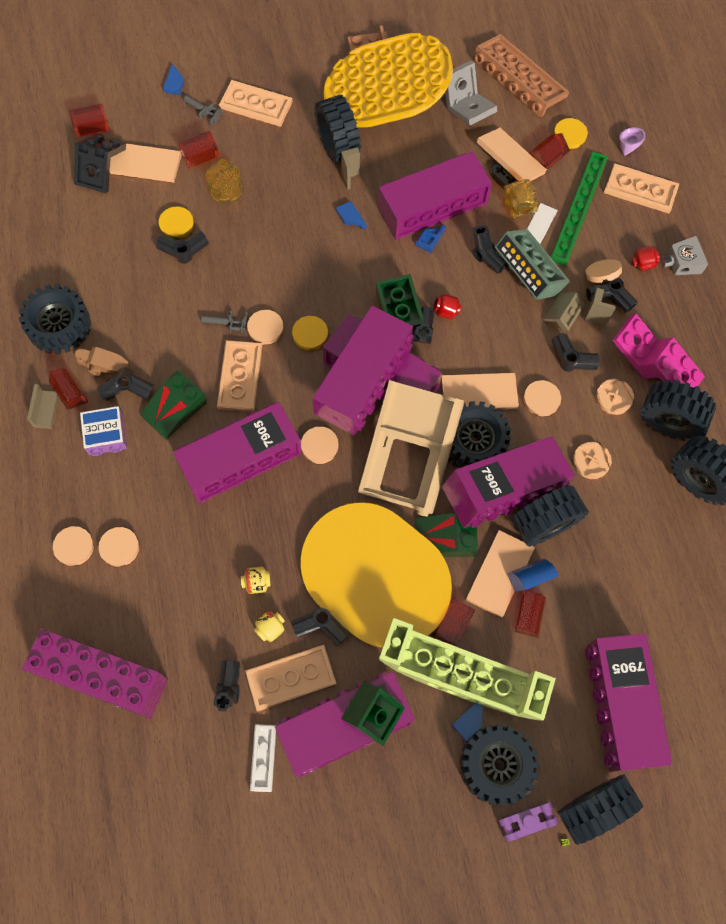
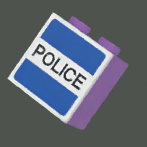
M119 406L80 413L83 445L89 455L100 456L105 452L117 453L127 449L124 418Z

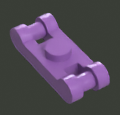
M551 802L500 819V826H503L506 834L504 835L506 842L558 825V820L556 817L554 818L551 810L553 809ZM543 812L546 821L540 822L538 814ZM514 822L517 823V826L519 828V830L515 832L513 831L511 823Z

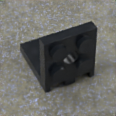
M94 133V135L75 143L74 184L102 193L109 192L110 158L125 151L126 143L121 142L118 138L104 137L100 133ZM89 167L95 170V176L89 172Z

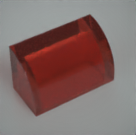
M103 104L69 110L77 137L110 131Z
M211 131L179 143L182 157L188 169L220 157Z
M558 133L551 134L531 150L529 154L543 167L549 169L570 152V149L563 134Z
M59 368L50 371L49 383L67 410L88 403V399L67 369Z
M525 590L522 593L515 632L539 638L546 602L545 596L531 590Z
M453 598L450 600L448 610L440 625L434 630L432 637L447 644L458 646L475 609Z

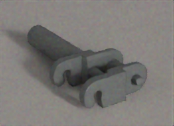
M188 95L184 97L186 103L201 111L198 116L200 119L206 115H212L213 117L210 120L211 126L220 120L219 117L223 113L222 108L217 109L214 103L207 107Z
M230 311L229 318L201 316V323L229 325L230 333H232V330L241 331V334H243V331H245L244 327H247L248 312H245L242 321L233 320V311ZM233 324H241V327H235Z

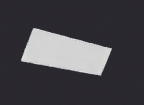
M540 203L527 228L539 244H541L558 211Z

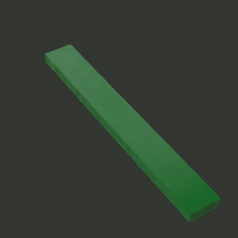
M594 151L591 153L551 255L552 260L557 264L566 266L608 156Z

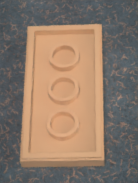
M231 80L219 103V108L281 127L293 99Z
M501 128L489 132L477 140V143L522 185L544 175L547 170Z
M126 144L125 151L110 158V174L174 183L182 154L181 151Z
M614 163L604 193L669 214L679 183Z
M226 340L217 401L218 410L255 411L263 348L262 343Z
M515 373L442 375L441 377L442 395L463 400L466 407L469 406L470 401H475V405H479L480 401L485 402L484 406L488 408L492 404L495 406L494 410L518 409L519 407Z
M499 530L466 601L503 618L515 592L508 573L526 566L535 547H528L525 542Z
M324 645L245 670L257 712L337 685Z

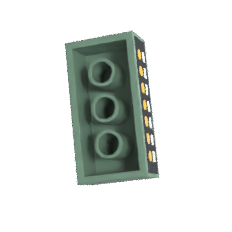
M528 229L507 231L495 246L499 255L509 264V268L516 273L520 282L528 288L531 296L536 298V300L557 296L570 282Z

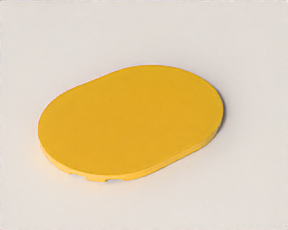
M421 33L398 35L360 46L350 51L348 56L343 60L340 59L335 64L332 73L327 77L324 85V100L342 94L347 99V103L349 102L350 109L353 111L354 119L357 122L356 126L359 128L412 117L430 108L447 90L453 74L451 55L447 47L439 39L431 35L424 36Z
M370 503L347 504L324 515L313 526L306 537L301 553V573L306 589L321 608L327 609L345 629L359 640L369 645L383 648L393 618L414 625L413 631L426 636L433 633L444 619L450 604L452 591L451 576L447 563L440 551L427 538L394 512Z

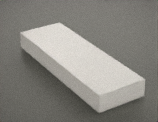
M255 724L250 791L272 792L276 725Z

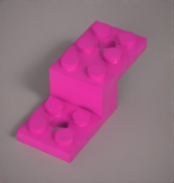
M637 313L631 314L612 339L614 344L644 379L660 377L663 382L670 380L674 383L675 380H679L681 384L687 382L691 383V387H695L705 377L674 337L658 340ZM634 336H635L636 339H637V343H636V344L634 343Z

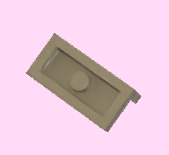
M358 147L341 152V174L348 190L351 189V177L359 175L360 152Z
M597 288L588 306L585 321L606 327L616 306L601 302L604 289Z
M577 292L560 293L543 320L545 322H557L562 331H569L585 304Z
M34 384L27 420L34 428L53 429L60 395L54 391H43L38 384Z

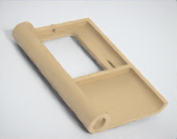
M389 380L358 493L414 508L417 510V514L427 517L428 514H433L465 401ZM395 439L430 449L416 499L389 493L380 488L392 443Z

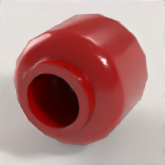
M652 246L637 249L635 256L632 257L633 266L638 267L640 271L653 269L657 266V262H660L658 250Z
M442 294L440 297H436L433 310L437 316L451 320L460 314L461 304H459L457 297Z

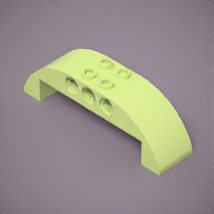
M393 618L379 660L416 681L473 703L478 701V704L500 712L528 719L544 720L556 678L537 671L530 674L415 632L412 630L414 625Z

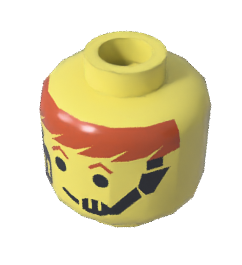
M263 566L247 568L245 575L241 576L242 588H246L249 594L266 592L267 588L271 587L269 570L266 571Z
M267 611L255 621L256 628H254V631L263 641L272 642L284 632L282 624L285 621L278 612L273 614Z

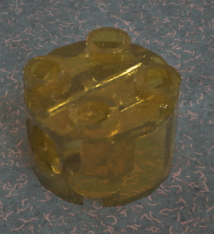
M221 159L206 171L205 176L209 193L214 200L218 202H223V200L232 202L242 193V181L240 171L236 165Z
M524 179L504 186L507 196L504 197V203L506 207L511 209L510 215L512 220L538 211L537 198L534 199L536 192L530 179Z

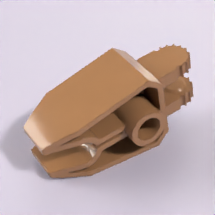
M92 347L91 351L77 349L75 352L77 363L86 366L88 371L96 376L113 377L121 368L129 367L128 361L122 356L101 347Z

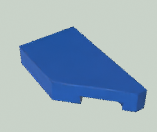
M171 65L163 89L166 93L180 95L184 85V78L176 67Z
M352 201L336 207V212L344 224L356 225L366 229L367 225Z
M441 225V227L435 229H424L416 242V246L431 253L446 230V226Z
M478 701L452 724V727L465 741L482 727V705L478 704Z

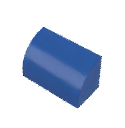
M540 559L508 573L515 592L530 589L559 576L553 564L546 559Z

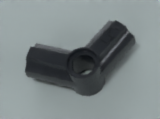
M485 225L476 226L473 229L475 248L472 252L474 257L479 262L484 261L496 274L501 273L508 263L499 255L494 243L490 240L489 228Z
M198 231L185 241H177L163 234L157 239L156 248L177 258L178 262L185 264L192 260L194 254L206 247L209 241L202 231Z
M618 277L608 282L586 287V297L590 302L596 289L600 288L604 289L602 300H614L625 313L630 312L638 304V301L624 288L623 280Z
M423 307L421 311L425 323L415 327L413 341L431 344L434 310L430 307Z
M561 333L552 338L553 346L561 360L560 367L564 371L598 369V353L578 352L573 348L567 333Z
M123 367L117 374L98 386L97 390L99 395L107 401L123 390H128L146 400L154 385L134 375L130 368ZM121 377L127 378L128 381L122 380Z
M320 608L315 612L291 621L297 638L321 629L339 646L350 635L341 623L325 608ZM322 612L328 614V620L323 624L317 621V616Z
M232 660L222 661L220 683L217 684L214 697V706L218 708V711H227L233 703H238L240 662Z

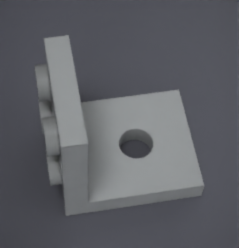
M470 60L454 68L451 82L445 91L448 111L469 126L496 113L497 105L478 94L475 62Z

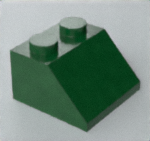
M363 680L341 719L360 733L384 746L405 707L381 688Z

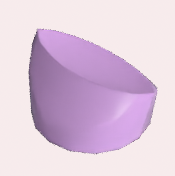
M633 127L621 132L620 148L624 156L634 151L644 142L645 132L642 129Z

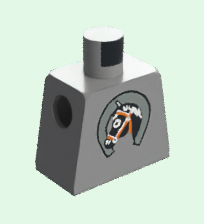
M697 236L673 244L668 250L667 256L661 257L662 267L671 266L675 275L702 274L708 265Z

